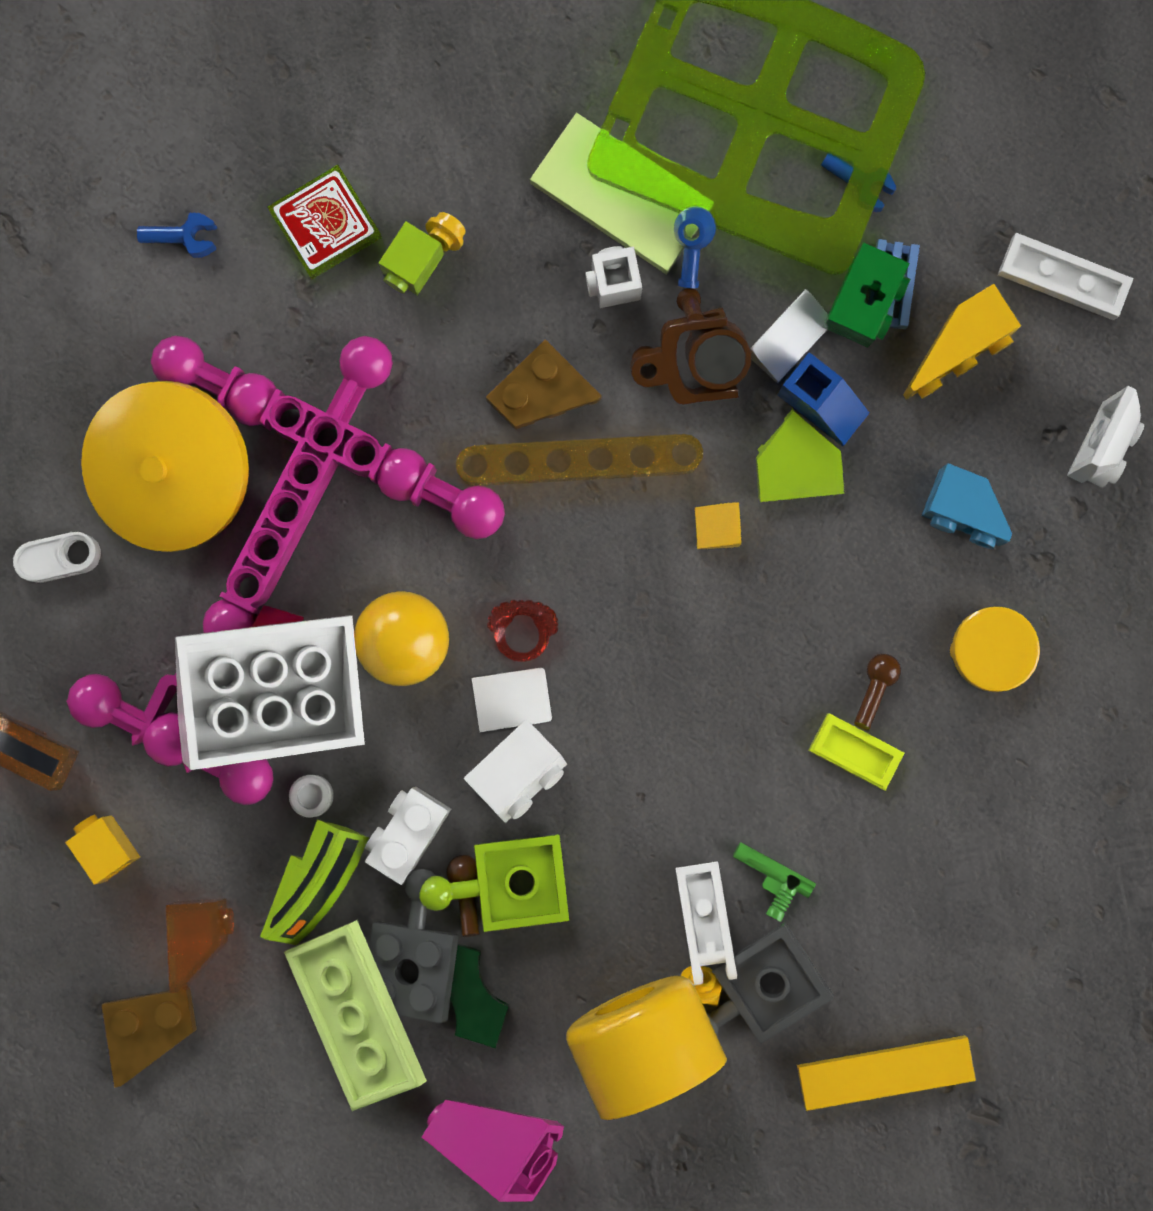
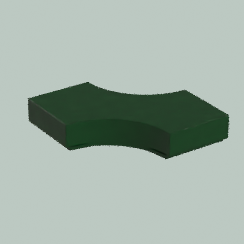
M458 944L450 997L456 1014V1031L454 1036L496 1048L509 1004L495 997L485 986L479 968L481 950Z

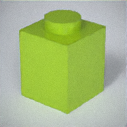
M405 221L379 261L381 271L385 275L383 281L402 294L408 289L418 296L444 256L442 244Z

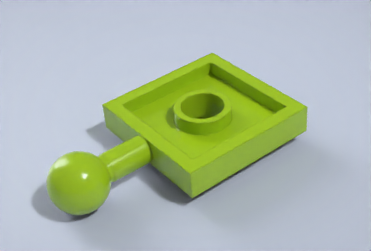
M559 834L474 844L476 880L450 883L441 876H432L424 882L419 893V899L423 906L433 911L446 908L453 899L480 897L484 932L569 921ZM519 870L528 871L534 881L532 889L524 895L513 893L509 887L510 877Z

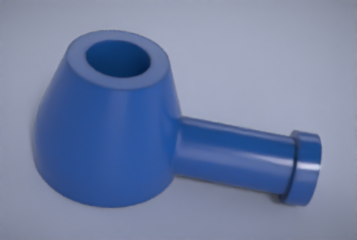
M693 206L684 209L677 216L674 223L675 238L684 247L681 278L678 280V286L684 288L699 287V280L697 278L700 251L713 240L716 233V222L713 215L702 207ZM686 225H697L700 230L699 237H689L685 231Z

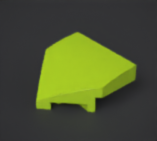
M792 409L784 418L785 421L769 440L757 449L759 454L756 457V470L760 502L844 494L841 451Z

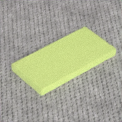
M577 112L530 178L531 185L624 247L634 246L636 255L666 275L684 250V247L679 244L674 235V223L677 216L684 209L693 206L705 208L710 212L714 203ZM688 224L685 228L686 234L691 238L698 230V226L695 224Z
M357 920L284 951L352 1111L414 1089L427 1081Z

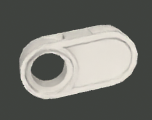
M70 532L30 541L21 545L14 555L13 566L21 578L35 583H44L93 570L101 558V549L93 537L81 532ZM77 541H84L89 548V556L81 564H73L68 557L69 547Z

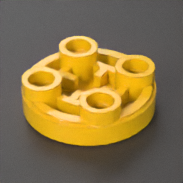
M988 607L972 613L962 621L955 632L950 646V654L958 672L969 684L984 691L1001 692L1020 686L1032 675L1039 660L1040 646L1035 629L1023 615L1005 607Z

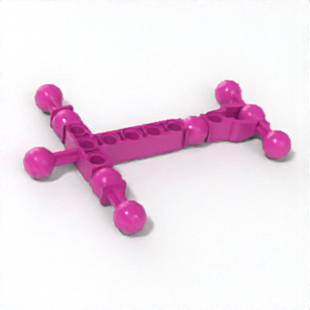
M183 336L168 337L161 340L153 349L151 365L158 381H173L190 386L194 384L218 396L217 402L227 412L229 411L230 415L239 423L248 426L262 425L269 431L273 428L284 439L296 444L285 469L228 576L226 583L227 592H221L219 595L224 599L212 604L205 613L203 620L204 633L250 628L253 626L256 620L255 614L258 615L261 611L258 609L259 606L265 604L273 593L338 466L358 476L369 477L373 483L378 484L381 492L390 499L397 501L410 500L417 507L422 499L450 512L456 529L466 537L473 539L487 538L494 534L502 525L505 515L504 504L499 495L492 489L479 485L461 490L435 477L437 471L435 466L431 463L427 465L424 458L416 451L407 448L392 449L391 445L387 443L381 447L373 436L348 424L366 389L381 385L390 375L393 365L392 354L387 345L379 339L369 336L358 337L351 340L342 349L339 364L344 378L326 412L296 397L285 396L264 375L257 373L245 374L237 366L229 374L205 362L200 346L190 338ZM289 409L299 410L300 417L296 425L288 428L281 426L280 419L285 411ZM331 427L337 430L338 436L332 445L325 447L318 445V434L323 429ZM364 446L373 447L376 454L371 463L363 466L355 463L354 457L358 449ZM311 464L317 466L318 475L312 483H299L298 474L302 467ZM287 502H296L298 514L295 519L290 522H282L279 518V510L282 505ZM268 539H276L279 546L278 553L270 560H262L259 552L260 546ZM255 576L259 582L258 592L251 598H244L240 593L241 583L245 578ZM176 673L175 675L167 674L161 677L145 711L123 701L119 687L108 676L101 674L86 675L77 680L69 689L68 709L72 717L81 725L97 728L111 723L132 734V746L143 743L148 756L157 764L169 767L183 763L178 713H164L177 691ZM267 759L201 769L219 778L220 787L224 795L232 802L241 805L255 804L264 799L270 792L273 783V771ZM183 763L186 773L192 771Z

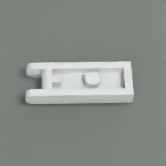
M718 862L676 868L694 985L703 984V972L700 966L726 963L725 970L729 980L737 979Z

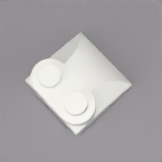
M1127 386L1102 402L1067 474L1068 477L1081 483L1089 481L1101 488L1105 487L1108 482L1115 484L1126 466V461L1122 459L1128 447L1135 445L1144 429V424L1140 422V404L1136 389Z

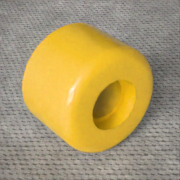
M684 976L666 977L623 993L578 1018L571 1024L566 1034L569 1049L599 1117L603 1120L630 1116L675 1098L710 1078L727 1061L694 984Z

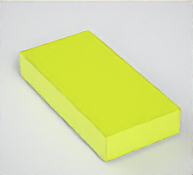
M827 713L808 750L886 791L905 754L830 713Z

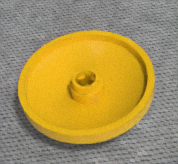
M154 381L134 385L120 391L111 397L96 413L88 427L83 442L81 458L82 476L88 497L94 509L106 525L116 534L139 547L154 551L172 552L200 545L223 531L234 519L243 503L249 478L248 455L243 437L226 409L210 395L193 386L173 381Z

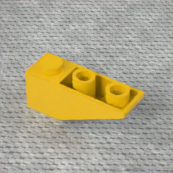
M995 284L959 304L949 315L903 395L906 400L917 393L921 399L927 397L943 386L940 379L954 372L956 377H959L979 364L975 357L987 350L993 356L1014 342L1011 335L1021 325Z

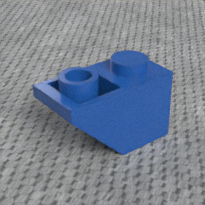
M810 352L786 380L777 396L841 446L845 445L870 413L845 380Z

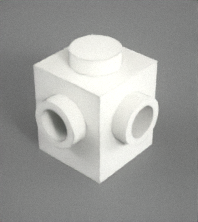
M621 246L609 247L599 251L598 254L592 255V271L585 272L589 296L598 297L600 308L641 300L642 283L634 246L628 248Z

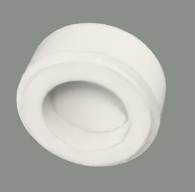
M305 775L298 778L292 784L289 791V802L297 814L308 818L317 817L324 814L330 808L333 802V789L325 778L319 775Z

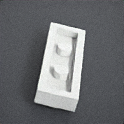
M1015 233L1012 237L998 275L1111 320L1119 317L1134 279L1019 233Z

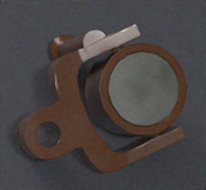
M686 288L678 294L677 305L684 311L686 317L669 320L664 323L660 335L661 347L641 346L634 351L630 362L632 377L638 385L643 387L668 384L673 399L682 405L739 398L736 385L746 376L751 366V351L747 340L735 323L727 321L723 307L702 313L700 308L701 296L692 288ZM685 331H691L685 343V356L692 376L702 385V387L695 389L686 386L677 366V342L680 335ZM646 363H651L649 366H643Z

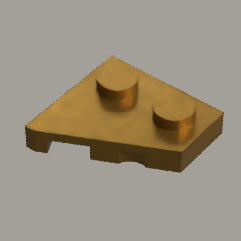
M190 987L102 1004L114 1088L124 1085L197 1030Z

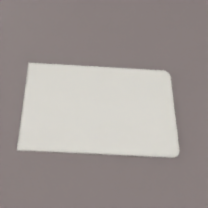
M543 668L472 678L480 732L517 727L526 719L531 724L552 720L546 675Z

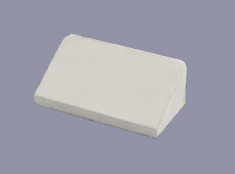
M805 289L750 348L751 360L777 383L827 331V329L823 328L828 314L808 290Z

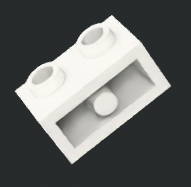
M526 719L469 772L464 779L506 823L511 817L513 819L521 817L531 807L533 803L531 798L542 788L547 790L554 786L563 776L564 771L562 769L567 763L562 755Z
M412 787L408 794L401 790L388 810L393 815L385 830L377 827L364 849L371 853L365 862L400 885L404 884L452 809L418 787Z

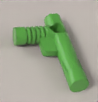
M742 842L739 843L733 854L735 859L766 875L762 888L776 896L766 915L779 922L782 921L785 915L784 912L787 911L786 908L789 907L788 904L791 903L790 900H793L792 897L795 896L796 892L809 898L815 888V882ZM789 875H792L799 881L798 885L791 889L787 887Z

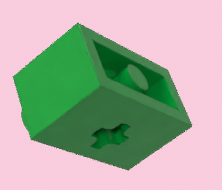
M863 242L854 256L823 328L867 348L876 338L883 340L893 320V316L887 314L893 299L900 302L911 279L904 276L910 263ZM867 290L875 292L873 295L875 301L872 305L864 302Z

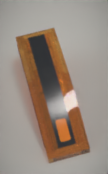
M0 711V766L50 791L61 790L80 751L46 736L47 733Z

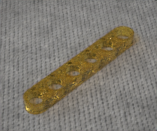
M687 434L475 445L466 447L459 453L456 460V469L463 482L472 486L685 475L692 473L699 467L704 451L699 440ZM681 443L691 445L696 452L695 461L687 466L677 464L672 457V450L675 446ZM637 446H647L653 451L654 461L649 467L638 468L631 462L630 453ZM596 448H605L612 454L613 462L605 470H596L589 464V454ZM556 450L566 452L571 459L569 468L561 473L553 472L546 463L549 454ZM512 453H522L529 459V467L523 474L513 475L506 470L505 460ZM471 455H480L487 461V469L479 477H470L464 472L463 464L466 458Z

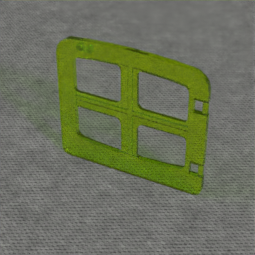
M656 0L608 109L600 132H598L589 153L587 169L591 177L597 181L679 214L684 209L693 206L705 208L713 215L716 229L828 274H842L848 270L854 259L924 85L925 69L923 61L911 47L810 0ZM701 2L725 8L770 23L776 27L777 34L755 83L742 85L673 57L671 49L691 5ZM664 8L677 13L670 30L657 25ZM815 41L866 65L886 78V90L868 131L859 132L789 103L786 98V90L804 47L808 42ZM656 88H666L726 112L737 120L736 132L718 175L714 179H710L673 162L638 143L635 133ZM616 118L629 123L622 141L609 136ZM780 134L851 163L853 171L834 215L824 218L747 194V184L764 143L769 136Z

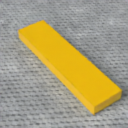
M965 1035L797 1065L806 1111L976 1081L969 1040Z

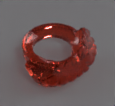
M511 600L510 603L503 602L500 604V607H494L491 611L492 616L488 617L487 627L494 633L498 649L507 658L518 662L531 661L540 656L546 649L549 638L558 632V619L555 611L541 602L534 603L532 600L525 602L523 600L518 602ZM518 615L531 617L539 631L537 645L528 652L514 651L506 642V629L513 621V618Z

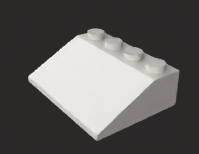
M351 615L175 637L177 709L182 761L190 770L365 745L353 618Z

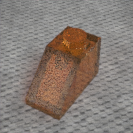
M226 898L175 901L166 905L170 993H178L188 987L228 942V934H233L234 913L232 908H227Z

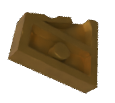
M546 339L486 396V400L515 429L534 424L540 419L553 418L565 414L568 410L587 404H596L602 399V395Z

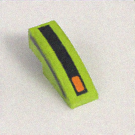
M317 819L303 858L294 855L290 856L260 937L265 940L297 945L328 913L346 887L360 861L369 837L350 828Z

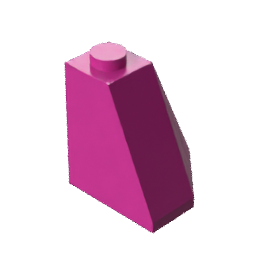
M445 1100L444 1103L439 1104L429 1115L427 1120L429 1126L422 1135V1138L499 1202H532L556 1165L558 1153L552 1149L554 1140L558 1142L562 1138L564 1126L554 1120L466 1102Z

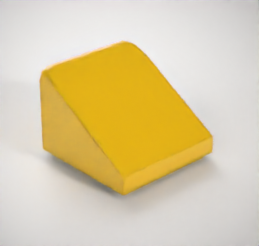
M739 502L695 507L697 549L733 548L741 545Z

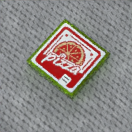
M339 165L334 166L267 206L311 280L382 238L381 233Z

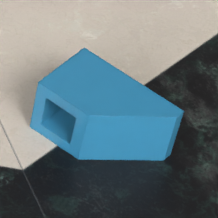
M949 463L939 469L921 516L931 519L930 525L938 530L954 533L956 529L971 535L969 540L984 548L994 549L995 545L1001 546L1008 543L1012 532L988 479Z

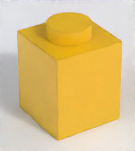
M94 814L86 818L73 828L76 835L65 842L94 885L108 881L140 858V855L112 815L98 819Z

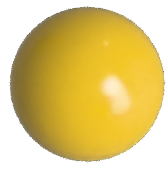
M391 592L373 600L362 611L354 631L356 654L361 665L375 679L393 686L414 685L432 676L443 663L449 647L448 626L441 611L427 598L412 592Z

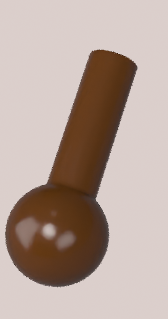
M878 654L868 663L867 675L870 679V684L854 721V725L860 729L870 730L886 687L895 684L900 677V664L892 655Z
M468 855L454 857L447 866L446 874L449 882L476 880L475 859ZM475 897L458 899L462 936L473 937L480 935Z

